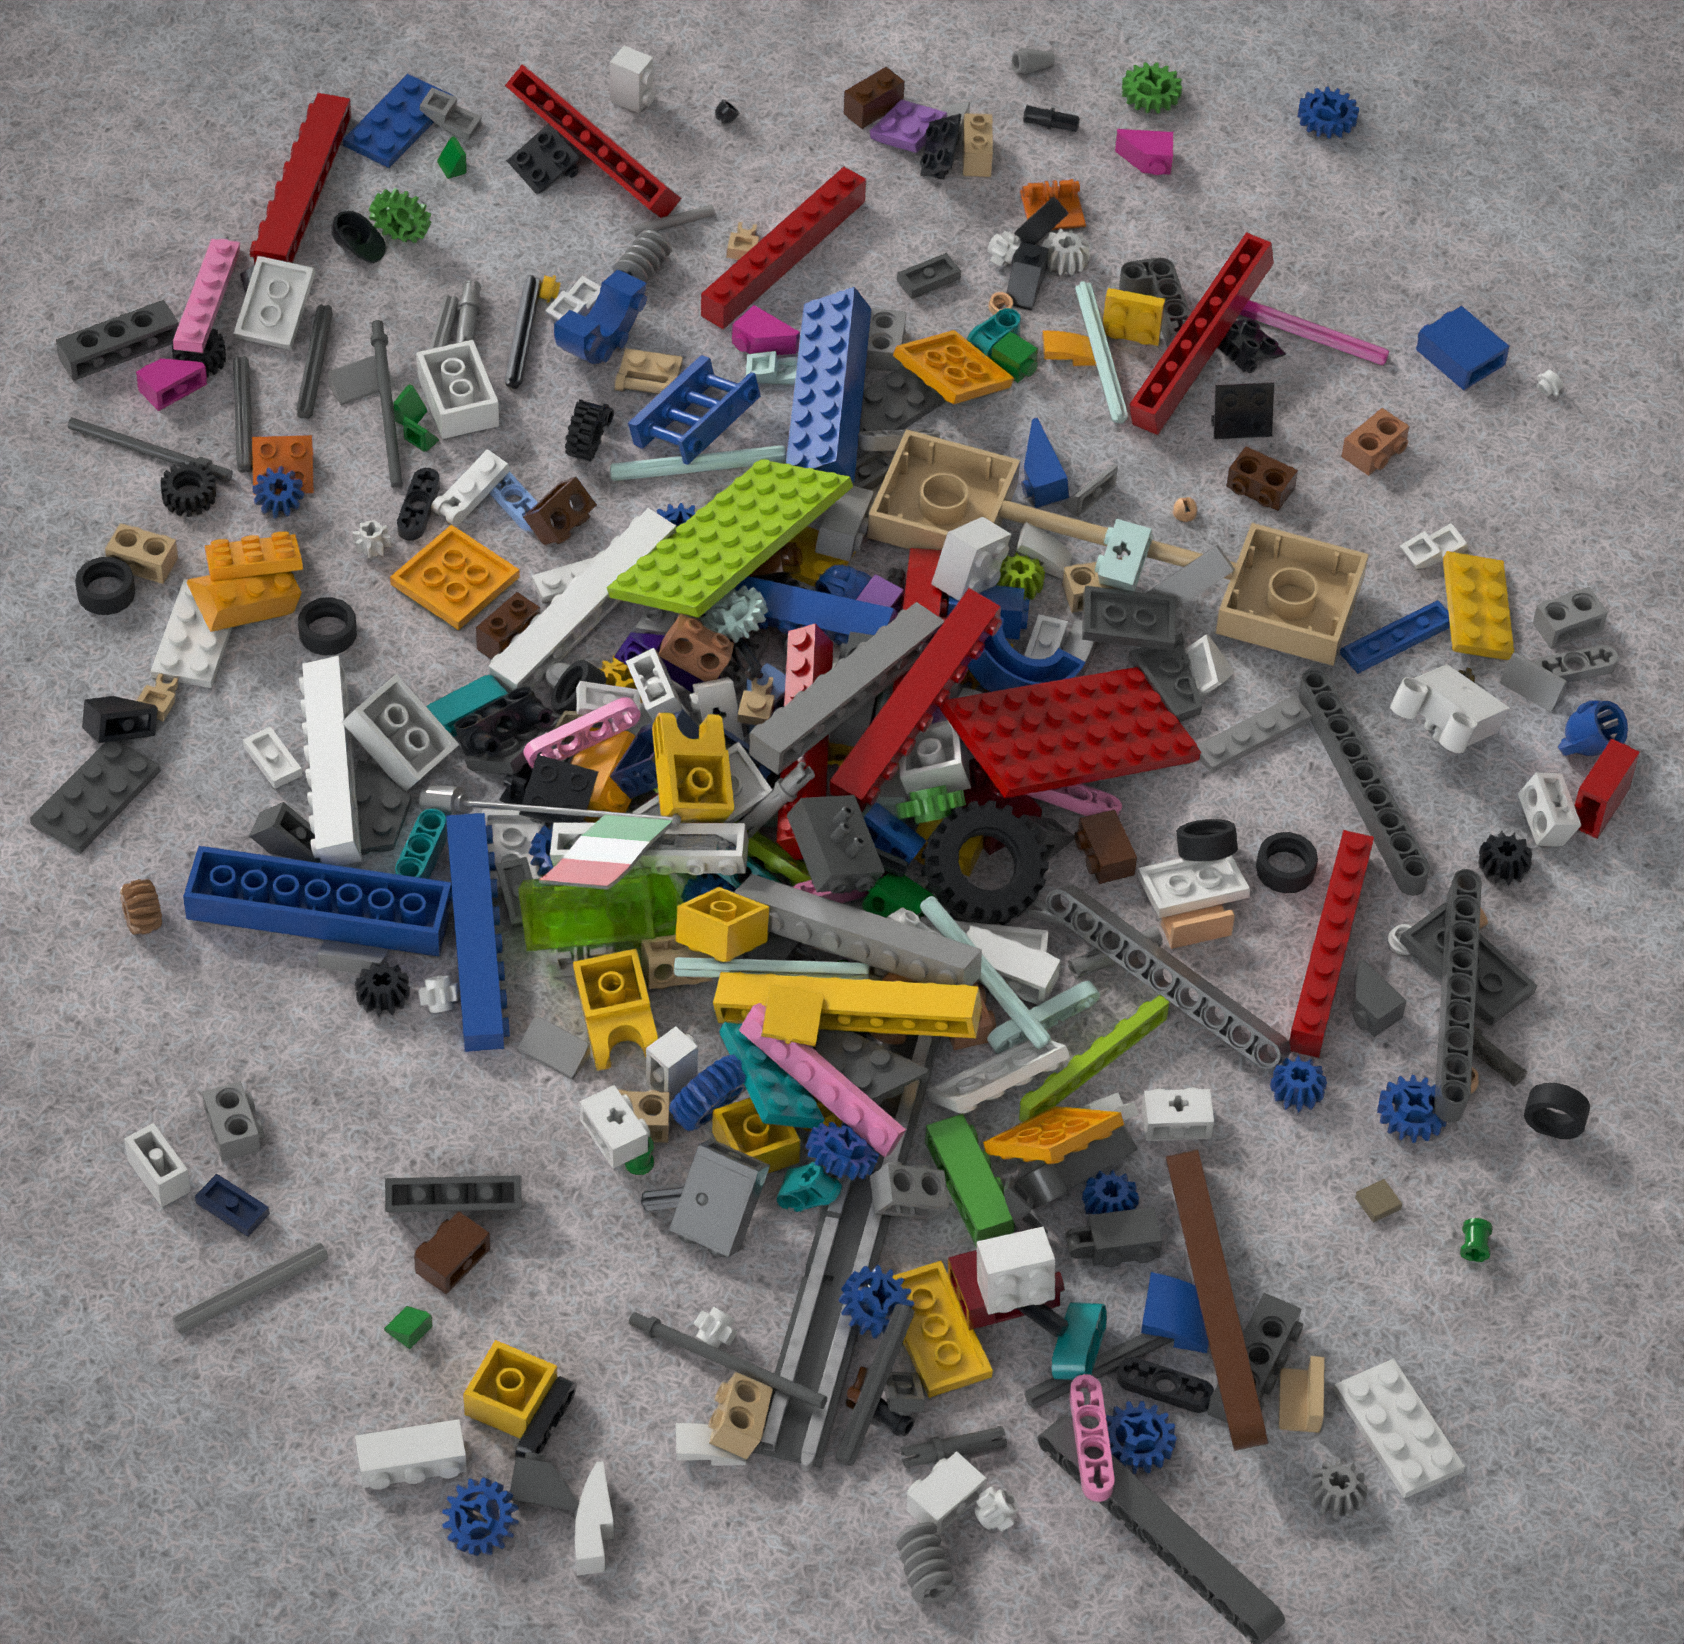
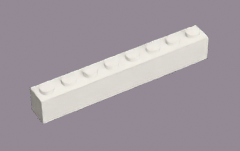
M649 508L642 515L636 516L630 523V526L621 535H617L601 555L594 557L590 566L582 574H578L573 578L570 586L562 594H558L553 598L550 606L544 612L537 614L532 619L530 625L521 634H517L501 654L493 657L489 665L490 675L494 676L508 693L521 687L528 686L534 688L546 676L547 669L551 665L559 663L621 601L610 598L606 587L615 581L619 574L636 564L640 557L649 555L657 548L658 542L667 539L671 534L673 535L676 532V525Z
M339 656L302 664L303 677H299V685L302 695H305V699L301 700L300 703L303 716L307 720V722L302 723L304 737L308 741V745L304 746V754L307 763L310 764V768L305 770L309 787L312 788L311 792H307L308 803L311 811H313V815L309 816V823L312 833L315 834V839H311V848L314 858H320L322 864L343 866L361 862L362 856L352 734L342 724V721L350 714L347 675Z

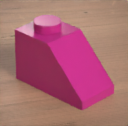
M1117 129L1115 152L1142 173L1171 175L1173 132Z
M755 305L732 324V344L741 352L754 354L776 351L777 355L796 354L799 351L800 332Z
M160 358L136 371L138 391L158 411L207 385L206 368L202 362Z

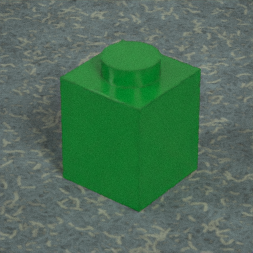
M1010 331L992 347L991 360L1013 376L1015 382L1019 383L1025 376L1030 377L1036 371L1038 366V348Z

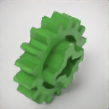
M1144 62L1142 68L1134 65L1133 71H1126V76L1122 79V97H1127L1126 103L1128 105L1135 103V110H1139L1141 107L1145 108V113H1149L1150 109H1155L1156 113H1160L1161 108L1169 111L1171 104L1177 105L1178 98H1181L1182 79L1177 78L1176 71L1168 72L1169 66L1167 65L1159 68L1157 62L1153 66H1149L1147 62Z
M394 188L392 193L387 189H384L382 194L377 193L369 208L371 212L369 219L376 221L374 227L382 228L383 236L390 234L392 239L397 240L399 238L402 242H407L410 239L413 243H416L418 238L423 239L432 223L429 220L431 213L425 211L427 205L419 204V197L417 196L409 197L408 191L400 194L397 188Z
M946 785L910 792L909 801L895 804L898 819L914 816L915 824L944 819L951 814V808L966 805L963 790L947 792Z

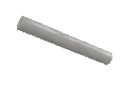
M708 205L631 226V231L634 237H636L644 228H653L659 231L715 216V210L713 205Z

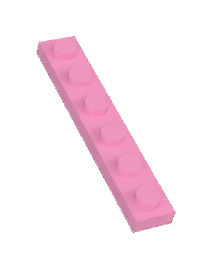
M211 239L174 336V350L203 353L237 262L240 242L227 239Z
M761 1003L754 1005L739 1031L846 1125L852 1128L862 1139L866 1140L884 1158L890 1155L906 1129L811 1046L794 1042L786 1044L784 1040L762 1037L766 1007Z

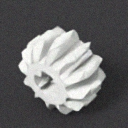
M1060 228L1058 233L1050 232L1049 237L1044 240L1042 247L1049 248L1047 264L1049 271L1058 269L1060 276L1064 271H1068L1071 276L1075 270L1082 272L1090 260L1089 240L1083 238V233L1074 234L1072 229L1069 232H1064Z

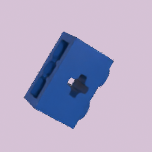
M877 802L864 817L874 846L908 862V865L927 841Z

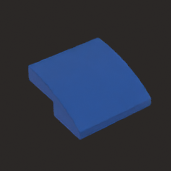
M1151 1272L1141 1333L1174 1339L1173 1348L1207 1353L1209 1342L1196 1286L1174 1277Z

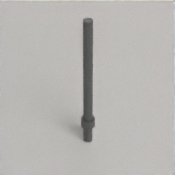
M73 417L68 422V429L177 465L185 462V466H190V462H195L196 467H198L201 463L205 465V470L209 468L212 471L214 477L228 482L233 475L232 470L215 465L212 460L198 457L197 459Z

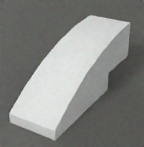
M603 1461L596 1462L586 1481L579 1501L575 1525L577 1576L605 1572V1555L602 1540L614 1539V1522Z

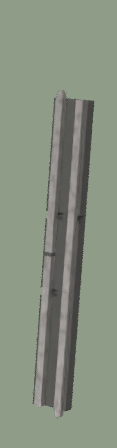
M908 1034L905 1035L906 1041L903 1044L897 1045L887 1044L876 1038L873 1041L928 1068L931 1076L942 1036ZM930 1078L924 1083L917 1080L904 1086L903 1093L893 1098H886L881 1104H878V1106L903 1126L906 1131L890 1155L884 1158L878 1153L879 1157L872 1174L888 1162H901L902 1166H906ZM834 1174L831 1176V1178H836L841 1182L842 1189L839 1196L832 1203L822 1207L806 1263L805 1276L802 1277L775 1370V1374L827 1396V1403L823 1409H820L773 1388L762 1438L754 1449L756 1454L800 1463L804 1471H808L812 1466L822 1468L861 1327L858 1324L850 1327L848 1324L852 1317L850 1315H842L841 1312L846 1305L839 1303V1298L844 1293L841 1291V1288L854 1271L859 1273L863 1266H867L872 1272L878 1265L891 1220V1215L874 1214L871 1181L868 1174L865 1179H861L856 1175L855 1180H851L847 1175H843L842 1178H838ZM868 1285L861 1286L860 1288H858V1290H861L863 1287H868Z

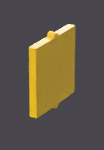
M770 984L761 1036L784 1040L786 1044L794 1042L815 1046L824 994L800 990L799 986L790 988Z

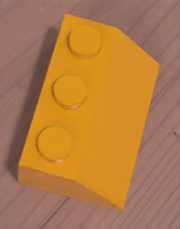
M291 571L211 581L210 575L187 580V585L210 632L294 613L302 594Z
M591 727L589 731H596L600 728ZM623 731L573 756L570 764L598 771L587 810L626 813L632 798L630 799L619 788L610 775L636 737L631 732ZM585 816L584 821L596 823L601 817Z

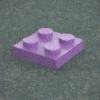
M901 99L870 130L871 139L877 142L917 153L926 144L925 133L929 122L947 117V112Z

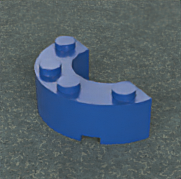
M617 269L602 282L598 298L586 317L569 310L554 323V338L557 346L591 364L607 362L617 347L622 349L626 345L629 331L638 313L644 309L647 303V296L645 295L647 283Z
M1000 617L1002 624L998 632L994 636H988L984 642L985 648L977 660L972 659L967 665L984 689L993 692L1074 678L1083 668L1085 661L1060 648L1052 656L1045 659H1032L1021 655L1006 640L1003 631L1004 619Z

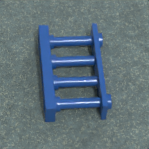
M700 355L628 422L633 444L644 449L654 438H658L678 445L683 464L689 465L761 397L756 374L750 372L739 383L714 375L711 359ZM710 386L728 392L721 400L702 394ZM692 403L710 409L703 417L684 411ZM672 421L691 426L684 435L666 429Z

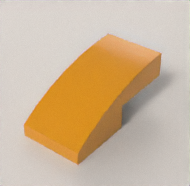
M1043 330L1044 360L1072 359L1073 366H1096L1089 337L1064 331Z

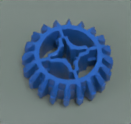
M734 1054L723 1056L720 1060H716L712 1065L699 1073L694 1079L690 1080L671 1101L669 1111L672 1113L674 1120L685 1130L693 1131L713 1119L714 1109L729 1105L739 1098V1095L746 1090L744 1085L746 1076L742 1071L741 1060Z

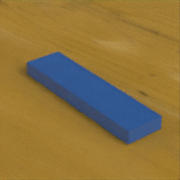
M1437 600L1342 647L1340 655L1357 674L1449 629L1448 610Z

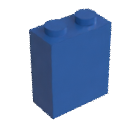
M1460 306L1452 312H1446L1434 323L1422 327L1418 333L1416 350L1464 391L1505 366L1510 346L1463 306Z
M994 586L979 593L1001 606L1000 617L1004 619L1003 631L1005 638L1020 640V630L1027 629L1030 600L1024 599L1025 588ZM952 596L949 598L948 616L959 602Z

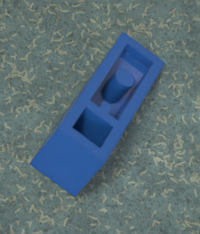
M1038 417L1032 419L1024 463L1025 480L1021 481L1025 497H1031L1035 508L1069 498L1068 478Z

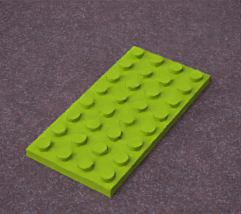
M761 459L755 462L753 467L742 476L737 477L724 491L716 494L714 499L707 505L698 509L690 519L679 525L673 535L671 534L667 539L658 542L657 548L649 555L640 557L636 564L619 574L617 579L606 587L609 597L699 618L852 489L851 477L834 472H824Z

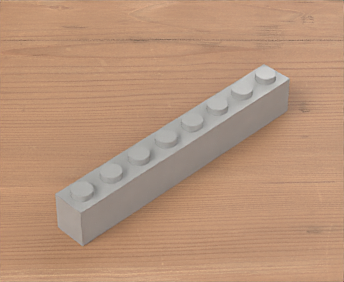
M917 602L907 610H902L896 619L887 626L880 627L872 638L867 642L860 643L848 657L841 658L834 668L825 675L822 674L817 677L815 682L805 691L798 692L791 702L783 708H778L767 721L756 725L749 736V755L777 775L907 672L942 626L944 620Z
M751 874L734 891L736 894L769 906L768 932L921 983L965 984L972 986L981 976L982 949Z

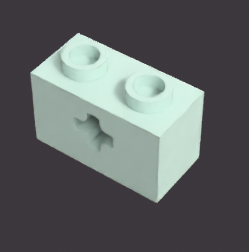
M1116 519L1114 527H1108L1104 539V544L1107 545L1104 556L1099 555L1095 566V572L1098 573L1100 584L1135 592L1153 539L1151 528ZM1123 550L1127 551L1128 556L1124 555L1122 560L1118 559L1117 555H1121Z

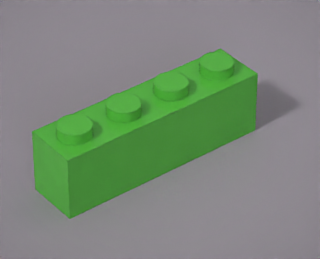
M963 1114L926 1125L925 1144L937 1169L944 1171L946 1187L976 1248L977 1241L1014 1233L1015 1223L1006 1204L1003 1183L998 1176L994 1177L991 1171L989 1155L985 1150L981 1151L978 1145V1135L975 1127L972 1124L968 1125Z

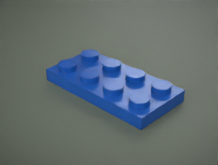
M406 74L343 138V146L390 168L434 123L419 109L420 104L430 89L435 88L449 95L452 94L410 74Z

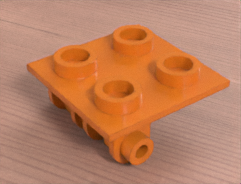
M1073 179L1059 181L1058 186L1057 181L1053 180L1052 187H1049L1048 181H1044V185L1043 182L1027 183V186H1022L1020 195L1027 220L1052 197H1055L1069 214L1052 230L1086 227L1077 193L1080 192L1079 181H1074Z
M312 435L252 437L253 486L258 484L257 476L259 474L267 477L266 469L268 467L274 473H278V468L282 466L284 467L285 475L293 470L295 472L294 480H302L303 486L300 490L304 493H314ZM276 489L274 494H281L282 489Z

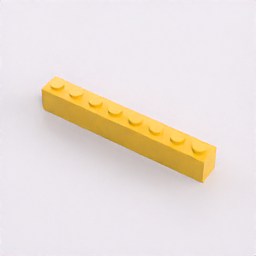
M720 972L713 1000L718 1023L740 1024L744 1022L754 1005L761 1003L766 1007L770 984L790 988L799 986L800 990L824 994L818 1029L976 1038L982 1011L978 986L873 981L870 979L855 980L837 977L819 978L804 975L747 974L743 972Z

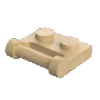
M625 348L619 373H617L615 380V391L624 392L625 389L659 394L680 375L683 357Z

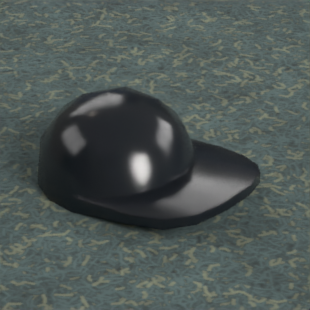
M342 211L334 217L331 224V234L336 244L346 250H350L358 258L369 263H377L382 259L386 250L385 240L366 217L354 211Z

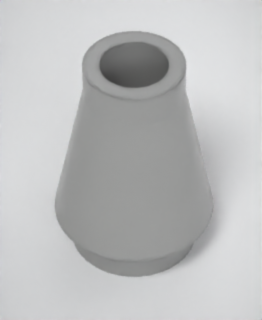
M1020 48L1012 54L1013 70L1015 73H1022V75L1050 68L1055 64V57L1052 51Z

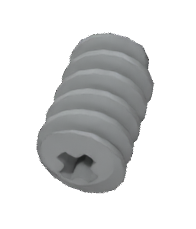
M644 228L637 239L632 242L631 246L620 257L619 261L614 264L613 272L618 269L647 283L648 279L654 275V271L658 270L660 264L671 254V244L657 230Z
M932 1522L913 1525L904 1530L896 1539V1548L900 1552V1560L904 1564V1573L907 1575L908 1585L912 1589V1598L921 1604L944 1601L956 1591V1586L950 1584L953 1581V1574L946 1571L949 1568V1562L946 1559H942L945 1556V1550L942 1547H938L941 1544V1538L935 1535L937 1526Z

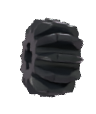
M1503 831L1498 834V837L1490 834L1486 842H1483L1480 846L1479 868L1484 869L1485 877L1494 875L1495 884L1500 879H1505L1508 886L1513 879L1521 882L1524 875L1528 874V871L1531 869L1532 848L1526 847V839L1517 840L1515 832L1511 836H1506Z
M387 961L384 962L383 966H377L372 962L371 970L361 969L360 978H356L355 982L356 1000L359 1005H364L366 1013L376 1009V1014L380 1017L383 1010H387L393 1016L395 1007L404 1009L405 1000L409 999L410 996L409 977L407 973L401 972L399 964L390 968Z

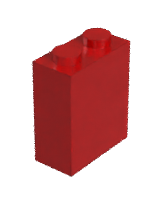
M1614 739L1609 741L1578 790L1574 807L1581 823L1579 831L1596 839L1599 838L1630 789L1639 751Z

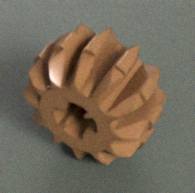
M138 879L124 884L120 890V900L129 931L133 935H143L159 929L162 924L161 905L153 883L149 879Z

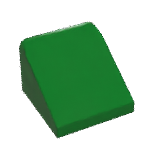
M454 136L450 137L437 160L447 179L466 174L467 172L466 153L457 138Z
M410 384L393 402L395 422L403 425V418L405 417L418 424L428 412L414 386Z
M408 417L403 418L404 439L423 452H427L439 441L435 435Z
M406 1306L384 1328V1331L411 1349L433 1327L432 1315L426 1311Z

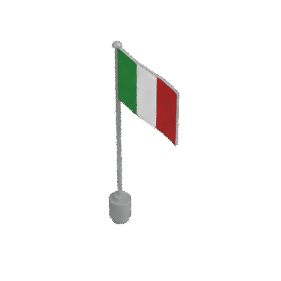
M431 785L429 788L426 787L422 790L419 798L422 812L427 809H438L445 814V817L447 815L464 814L468 807L601 817L580 836L561 861L539 879V883L610 889L633 868L646 850L671 826L677 827L681 823V817L678 814L668 817L471 801L462 787Z

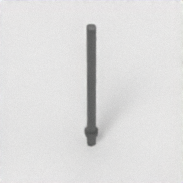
M375 320L372 322L373 335L370 337V341L375 350L390 484L392 488L402 487L403 483L386 350L388 336L384 334L383 321Z
M633 1312L629 1318L630 1325L643 1330L644 1334L650 1338L657 1336L817 1408L823 1409L827 1403V1396L661 1324L659 1318L654 1316L648 1318L636 1312Z

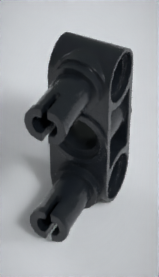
M527 686L517 688L461 718L454 724V729L466 756H474L484 752L486 755L494 757L502 749L501 742L512 738L534 724H538L542 728L550 727L554 722V715L551 714L553 713L552 710L544 707L541 700L535 696L533 688ZM501 717L500 723L496 726V721Z

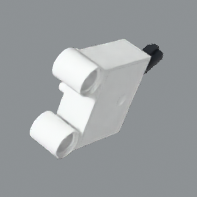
M1448 664L1415 678H1404L1390 705L1392 711L1403 718L1414 719L1418 713L1426 718L1424 724L1426 730H1433L1436 725L1432 736L1433 740L1440 742L1444 748L1455 753H1463L1467 746L1498 733L1510 707L1475 684V675L1472 674L1471 668L1466 667L1465 671H1456Z

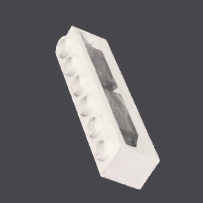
M595 823L553 824L550 849L553 868L561 861L580 836ZM680 823L677 827L671 826L646 850L627 874L657 873L669 875L671 873H689L701 875L703 873H721L723 875H733L735 873H746L749 840L745 823Z

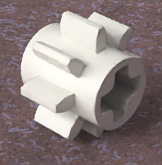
M1006 231L1003 232V235H994L988 245V253L993 255L990 261L1000 267H1007L1008 264L1013 265L1020 246L1018 244L1020 238Z
M376 520L360 523V532H353V543H355L356 552H363L368 558L377 555L383 556L384 547L391 546L387 526H381Z
M436 976L425 979L426 987H421L418 990L420 1004H429V1011L431 1013L454 1009L453 1001H458L460 998L458 983L450 984L449 976Z
M714 1306L710 1313L701 1310L693 1323L700 1328L696 1337L716 1348H719L722 1342L730 1346L738 1331L731 1327L735 1319Z
M991 1486L979 1494L980 1499L976 1501L978 1506L975 1507V1514L979 1522L986 1529L990 1530L998 1527L1000 1532H1003L1015 1524L1013 1519L1017 1517L1015 1513L1019 1510V1507L1010 1491L999 1489L996 1492L994 1487Z

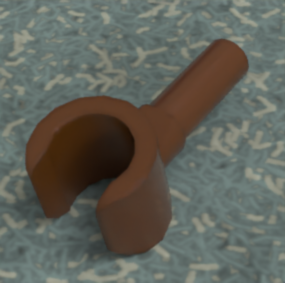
M863 1366L859 1368L855 1383L847 1390L845 1405L853 1410L868 1371Z

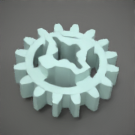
M742 586L739 591L733 588L704 613L706 616L701 618V622L704 627L715 633H721L729 640L733 639L734 643H737L739 638H748L749 631L759 630L757 623L765 622L766 618L763 614L767 613L768 609L760 592L758 593L754 587L748 590L746 586Z

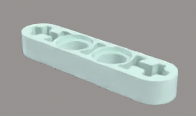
M1084 981L1029 1011L1047 1030L1057 1025L1058 1020L1064 1021L1093 1006L1099 1000L1100 992L1091 981ZM1012 1019L996 1027L987 1037L988 1043L997 1054L1028 1039Z

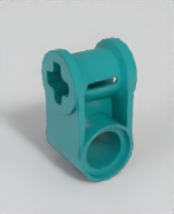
M1010 308L999 310L985 322L975 326L969 333L967 341L991 359L992 347L1010 331L1020 337V314Z
M812 1162L808 1165L787 1169L776 1201L783 1209L788 1210V1207L794 1208L793 1211L801 1212L805 1209L832 1203L839 1196L842 1184L838 1179L830 1178L824 1172L822 1165L816 1166L815 1162Z

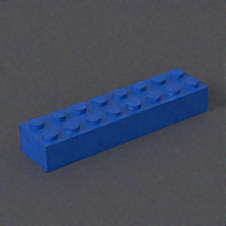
M855 286L804 304L786 464L849 476L852 483H854L858 433L860 429L872 310Z
M198 846L183 895L187 920L438 957L440 956L453 906L451 882L206 846Z

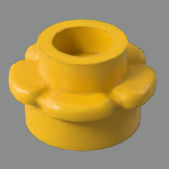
M544 275L541 283L539 298L547 300L546 303H549L551 298L556 299L559 293L561 283L556 281L555 275L552 277Z

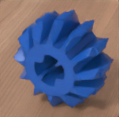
M282 466L278 468V473H274L268 467L266 469L267 477L259 474L257 476L258 484L252 488L253 493L257 495L254 498L255 505H262L261 512L263 514L273 510V517L277 518L279 511H283L284 515L288 517L290 516V508L298 510L300 508L298 500L304 498V492L300 490L303 486L302 480H294L295 472L293 470L285 475L284 467ZM276 489H282L280 496L274 495Z
M1298 1055L1294 1062L1285 1058L1282 1065H1276L1270 1088L1274 1092L1275 1102L1284 1101L1285 1110L1292 1104L1296 1105L1298 1113L1302 1110L1303 1105L1312 1110L1315 1103H1321V1100L1324 1098L1327 1080L1323 1076L1322 1066H1313L1312 1058L1304 1062Z
M1112 1169L1109 1175H1105L1099 1170L1096 1178L1089 1177L1086 1182V1188L1082 1192L1085 1213L1095 1215L1136 1209V1206L1139 1204L1136 1182H1128L1127 1173L1116 1176L1114 1169Z

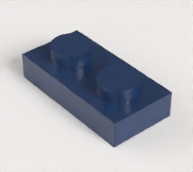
M217 1173L195 1195L197 1205L247 1237L270 1214L267 1205Z

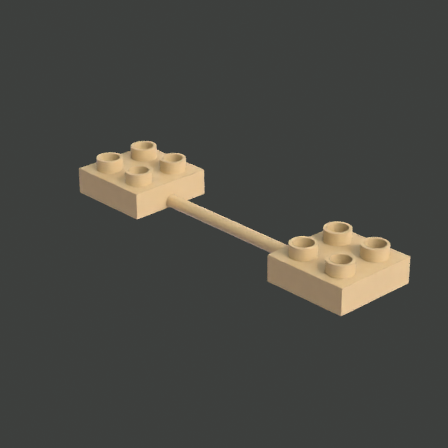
M906 429L869 512L867 538L909 550L910 548L942 550L949 531L984 517L999 527L1003 519L1022 524L1027 522L1037 528L1107 546L1104 544V539L1108 528L1011 502L1019 479L1020 460ZM1251 523L1237 563L1230 561L1235 570L1224 577V579H1228L1230 582L1219 609L1216 634L1334 666L1365 578L1369 554ZM1152 540L1147 558L1185 567L1203 554Z

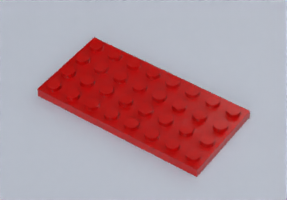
M1138 667L947 699L943 708H940L941 712L1004 798L1194 763L1200 760V754L1202 753L1177 717L1165 707L1161 701V696L1153 690Z

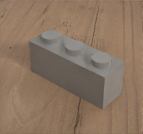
M853 486L852 489L828 508L819 529L816 553L850 562L854 551L860 552L864 536L868 532V516L873 505L874 491Z

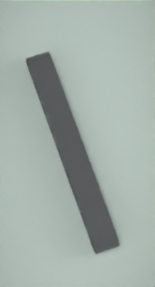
M1318 668L1306 670L1302 674L1298 695L1301 704L1312 715L1311 723L1370 835L1374 837V842L1398 888L1406 895L1414 896L1421 894L1425 890L1430 869L1424 853L1328 674Z
M1461 869L1455 873L1446 899L1434 1100L1435 1114L1445 1122H1456L1462 1118L1471 1093L1482 881L1480 876L1470 869Z
M1065 885L1051 891L1047 895L1045 900L1046 908L1053 917L1259 1067L1271 1069L1281 1064L1285 1058H1289L1291 1046L1283 1035L1083 890L1074 885ZM1061 894L1068 898V908L1062 905ZM1087 913L1093 916L1095 922L1094 927L1090 926L1087 923ZM1113 931L1119 935L1120 945L1113 942ZM1138 950L1145 954V964L1139 961L1137 957ZM1164 969L1168 970L1171 973V983L1167 982L1164 979ZM1189 988H1193L1197 992V1002L1190 998ZM1216 1006L1224 1013L1223 1021L1218 1019L1215 1014ZM1242 1025L1249 1029L1250 1040L1242 1035ZM1267 1045L1275 1048L1277 1052L1276 1059L1268 1054Z
M1063 1415L1037 1437L1040 1448L1045 1453L1047 1451L1050 1452L1052 1455L1049 1457L1069 1475L1073 1474L1076 1476L1074 1480L1081 1485L1073 1420L1070 1416ZM1094 1446L1088 1447L1084 1451L1085 1455L1090 1459H1099L1104 1455L1100 1448ZM1111 1454L1115 1478L1113 1493L1107 1500L1099 1503L1117 1520L1120 1521L1122 1519L1125 1522L1123 1525L1142 1543L1145 1544L1147 1542L1150 1545L1148 1548L1168 1567L1172 1565L1175 1568L1174 1572L1194 1591L1198 1589L1201 1592L1199 1595L1219 1614L1223 1612L1226 1615L1224 1618L1245 1638L1249 1636L1252 1639L1250 1641L1252 1644H1262L1285 1623V1617L1279 1607ZM1100 1470L1094 1471L1093 1483L1096 1484L1097 1488H1103L1099 1477Z

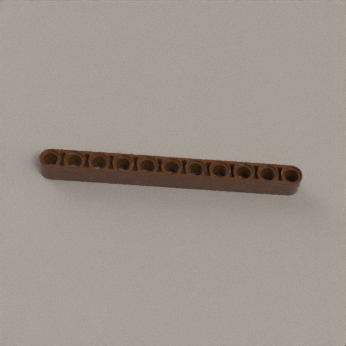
M1196 1149L1165 1156L1233 1449L1238 1451L1268 1444L1263 1416L1199 1151Z

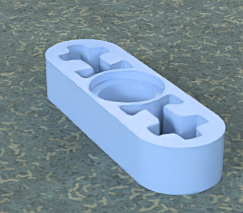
M509 472L502 479L503 488H501L499 482L489 494L521 529L532 531L523 518L525 515L524 508L526 507V512H528L538 502ZM510 495H517L522 498L514 503L506 500Z

